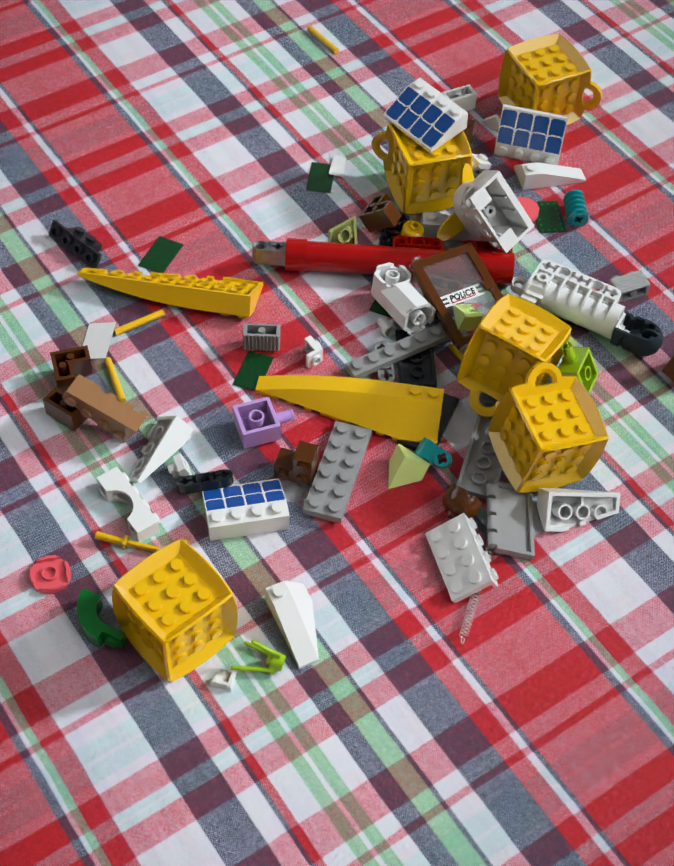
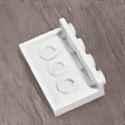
M464 513L425 533L451 600L454 603L490 585L494 588L497 587L498 583L496 580L499 579L495 569L490 567L491 558L489 554L482 548L484 542L475 531L477 529L475 521L472 517L468 518Z

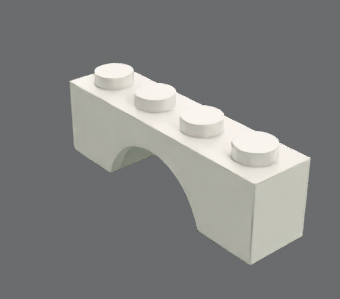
M115 467L96 477L98 489L108 502H124L132 507L133 511L127 518L129 531L137 542L142 543L160 533L159 524L161 521L158 515L150 511L148 502L145 499H141L135 485L131 486L125 472H121L118 467Z

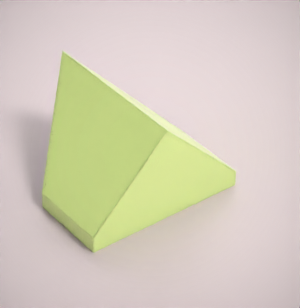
M356 215L330 229L328 242L358 244Z
M471 304L453 305L458 330H476L483 319L482 312L475 310L474 307H471Z
M398 444L389 460L388 489L421 481L430 463L401 444Z

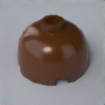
M456 484L449 485L442 500L443 507L447 511L446 515L450 519L462 513L468 518H474L483 504L477 497H471L467 494L468 491Z

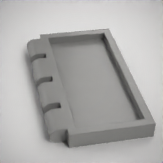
M497 481L494 484H487L488 547L493 548L496 553L532 560L535 557L532 492L518 493L512 485Z

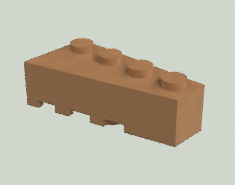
M79 374L61 398L69 406L81 411L84 417L95 421L99 428L110 432L116 440L125 443L137 432L148 414L143 411L141 413L133 410V405L128 402L126 404L119 402L116 395L111 392H102V388Z

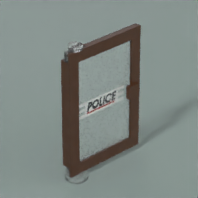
M471 242L424 259L417 256L411 260L410 268L413 271L412 275L428 302L436 309L435 314L453 345H456L461 356H464L466 348L476 330H458L453 305L471 304V307L482 312V317H484L489 309L503 297Z

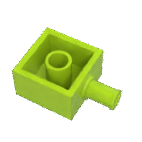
M564 342L560 346L563 358L557 368L562 376H577L590 394L599 375L589 347H572L571 342H568V344Z

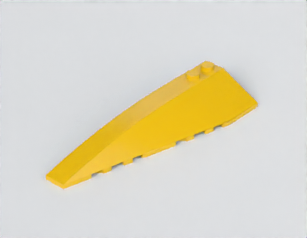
M83 268L77 272V276L147 300L178 307L216 312L222 316L237 315L238 318L242 319L250 317L254 312L263 287V282L223 277V280H215L214 276L198 279L197 275H186L184 278H181L180 274L151 272L150 275H142L141 271L125 274L124 270H114L108 273L107 269Z
M274 375L258 377L256 393L276 400L279 398L286 400L291 405L298 404L304 406L305 410L318 411L320 415L343 423H353L359 427L376 431L378 435L384 436L385 434L391 436L392 440L420 443L423 437H426L437 444L444 389L336 376Z

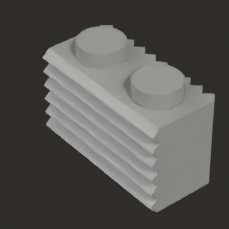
M641 270L630 271L622 276H613L609 279L608 283L621 291L618 304L644 295L646 296L651 285Z
M244 323V350L280 351L281 325Z

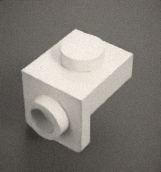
M481 153L472 154V170L477 167L485 170L490 169L492 164L488 161L487 156Z
M311 335L304 339V350L307 353L306 367L310 368L323 361V348Z

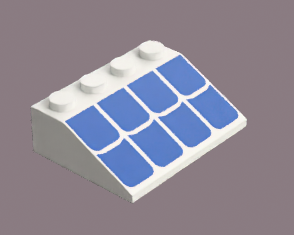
M418 78L404 89L385 111L383 118L431 153L467 128L468 112L426 81Z
M503 104L494 154L530 162L558 165L568 117Z
M279 478L202 491L210 541L290 529L287 501Z

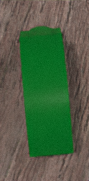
M83 588L77 601V614L83 634L98 648H101L105 642L112 648L118 647L123 650L127 644L125 632L103 623L98 618L103 608L102 597Z

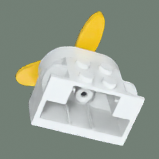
M463 163L460 171V186L453 197L455 212L442 223L437 231V238L447 241L466 228L473 237L489 241L494 248H501L504 253H507L535 225L500 171L483 170L474 179L471 166L468 163Z

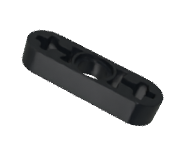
M400 213L401 217L397 221L398 224L391 229L386 228L379 237V246L393 245V238L400 235L404 223L410 221L408 214ZM397 230L398 233H391L390 231Z
M228 469L183 476L176 480L177 492L180 494H191L229 487L234 483L233 472Z

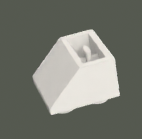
M470 84L441 92L465 111L475 109L477 93Z

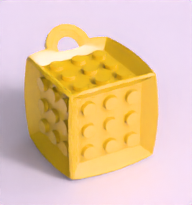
M560 34L533 38L506 49L501 65L498 88L499 100L502 105L506 104L567 116L568 125L581 119L584 109H592L598 106L602 98V91L596 83L591 81L592 70L584 57ZM585 88L593 93V98L590 101L583 100Z
M390 122L386 132L377 133L371 142L374 153L383 160L384 171L391 193L401 211L406 214L434 212L453 207V197L460 186L461 167L463 163H468L471 168L473 166L472 151L464 131L431 153ZM382 141L389 142L388 154L380 147Z
M506 294L489 309L474 332L462 358L456 379L458 383L470 391L469 402L473 411L482 417H493L498 404L511 387L524 383L526 375L532 366L540 362H547L557 366L563 355L560 346L564 342H568L572 330L571 327L545 309L511 294ZM541 373L536 378L535 385H546L551 376L547 373ZM481 392L497 400L495 405L484 407L479 401Z
M540 362L532 366L526 375L525 382L511 387L506 392L493 414L488 430L497 459L511 485L518 493L536 492L539 488H558L582 480L598 462L609 438L599 410L577 376H562L560 370L555 365L547 362ZM541 373H547L552 378V383L540 386L535 385L536 378Z
M178 539L143 559L113 584L112 604L120 628L125 632L128 640L144 660L167 682L172 683L206 662L236 634L238 611L234 594L211 564L189 545V540Z

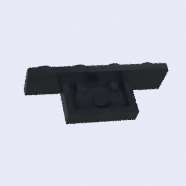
M53 220L49 236L89 267L97 269L102 255L98 251L101 249L102 244L94 236L86 233L81 227L66 228L58 221Z

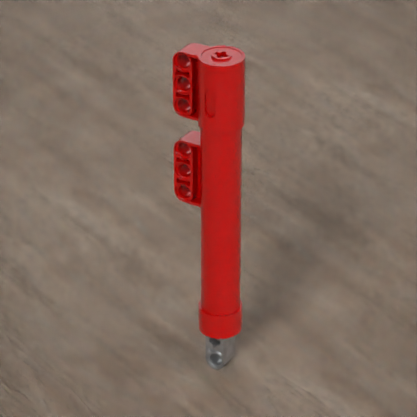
M398 235L393 238L392 246L308 241L307 239L287 238L286 242H254L252 244V260L256 264L285 266V271L305 272L309 270L374 275L378 265L390 262L394 263V267L399 268V265L405 266L412 274L414 270L411 266L412 262L447 250H443V241L434 237L415 238ZM463 241L462 245L472 243L496 285L511 286L514 274V253L512 248L507 253H504L501 248H494L489 241ZM468 253L423 268L427 276L430 274L464 283L481 284L483 281Z

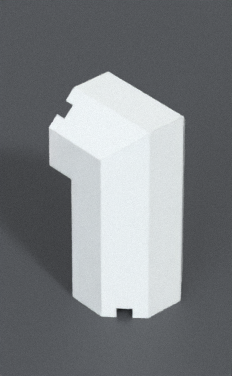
M390 262L378 265L373 277L371 295L408 334L413 335L425 330V325L433 322L436 309L410 283L412 274L402 265H399V268L394 267V263Z

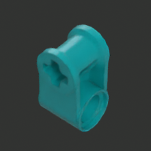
M423 437L414 452L426 461H430L441 468L449 467L453 461L449 452L426 437ZM446 454L445 458L447 459V462H442L440 464L441 460L438 459L439 456H444Z

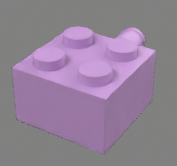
M269 397L232 406L233 421L244 449L281 440L280 424L295 420L292 409L276 413Z

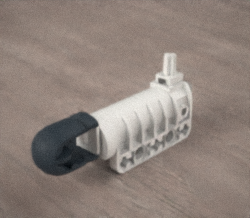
M551 260L541 261L529 280L524 277H515L512 280L511 290L520 295V298L564 320L611 339L610 343L615 346L621 345L622 349L639 356L653 355L662 346V330L657 324L639 316L633 317L632 313L624 312L625 306L618 304L621 291L614 286ZM562 273L567 275V277H561L559 274ZM520 283L523 287H517L515 284ZM592 287L598 288L600 291H594Z

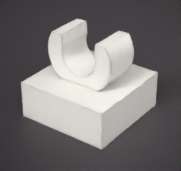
M180 453L173 456L175 463L167 467L169 473H172L173 478L192 475L186 459Z

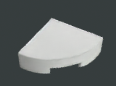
M496 114L485 118L483 123L490 129L498 131L500 118Z
M228 668L226 671L214 675L210 686L231 691L238 670Z

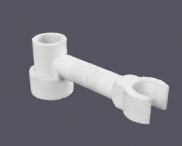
M381 317L377 321L385 337L395 334V330H397L395 325L398 323L394 319L388 320L386 317Z

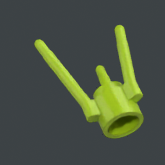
M251 640V643L245 641L244 645L267 655L265 664L269 666H231L232 670L268 672L274 675L275 670L281 672L286 655L274 651L255 640Z

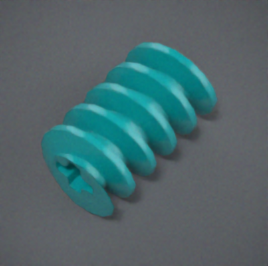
M581 190L569 191L563 198L568 224L573 227H583L589 221L584 194Z

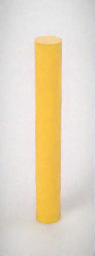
M311 25L307 27V31L334 54L339 52L335 45Z
M163 309L117 327L113 332L115 336L163 317L165 313Z
M107 357L104 359L116 396L119 402L124 403L126 398L111 358Z

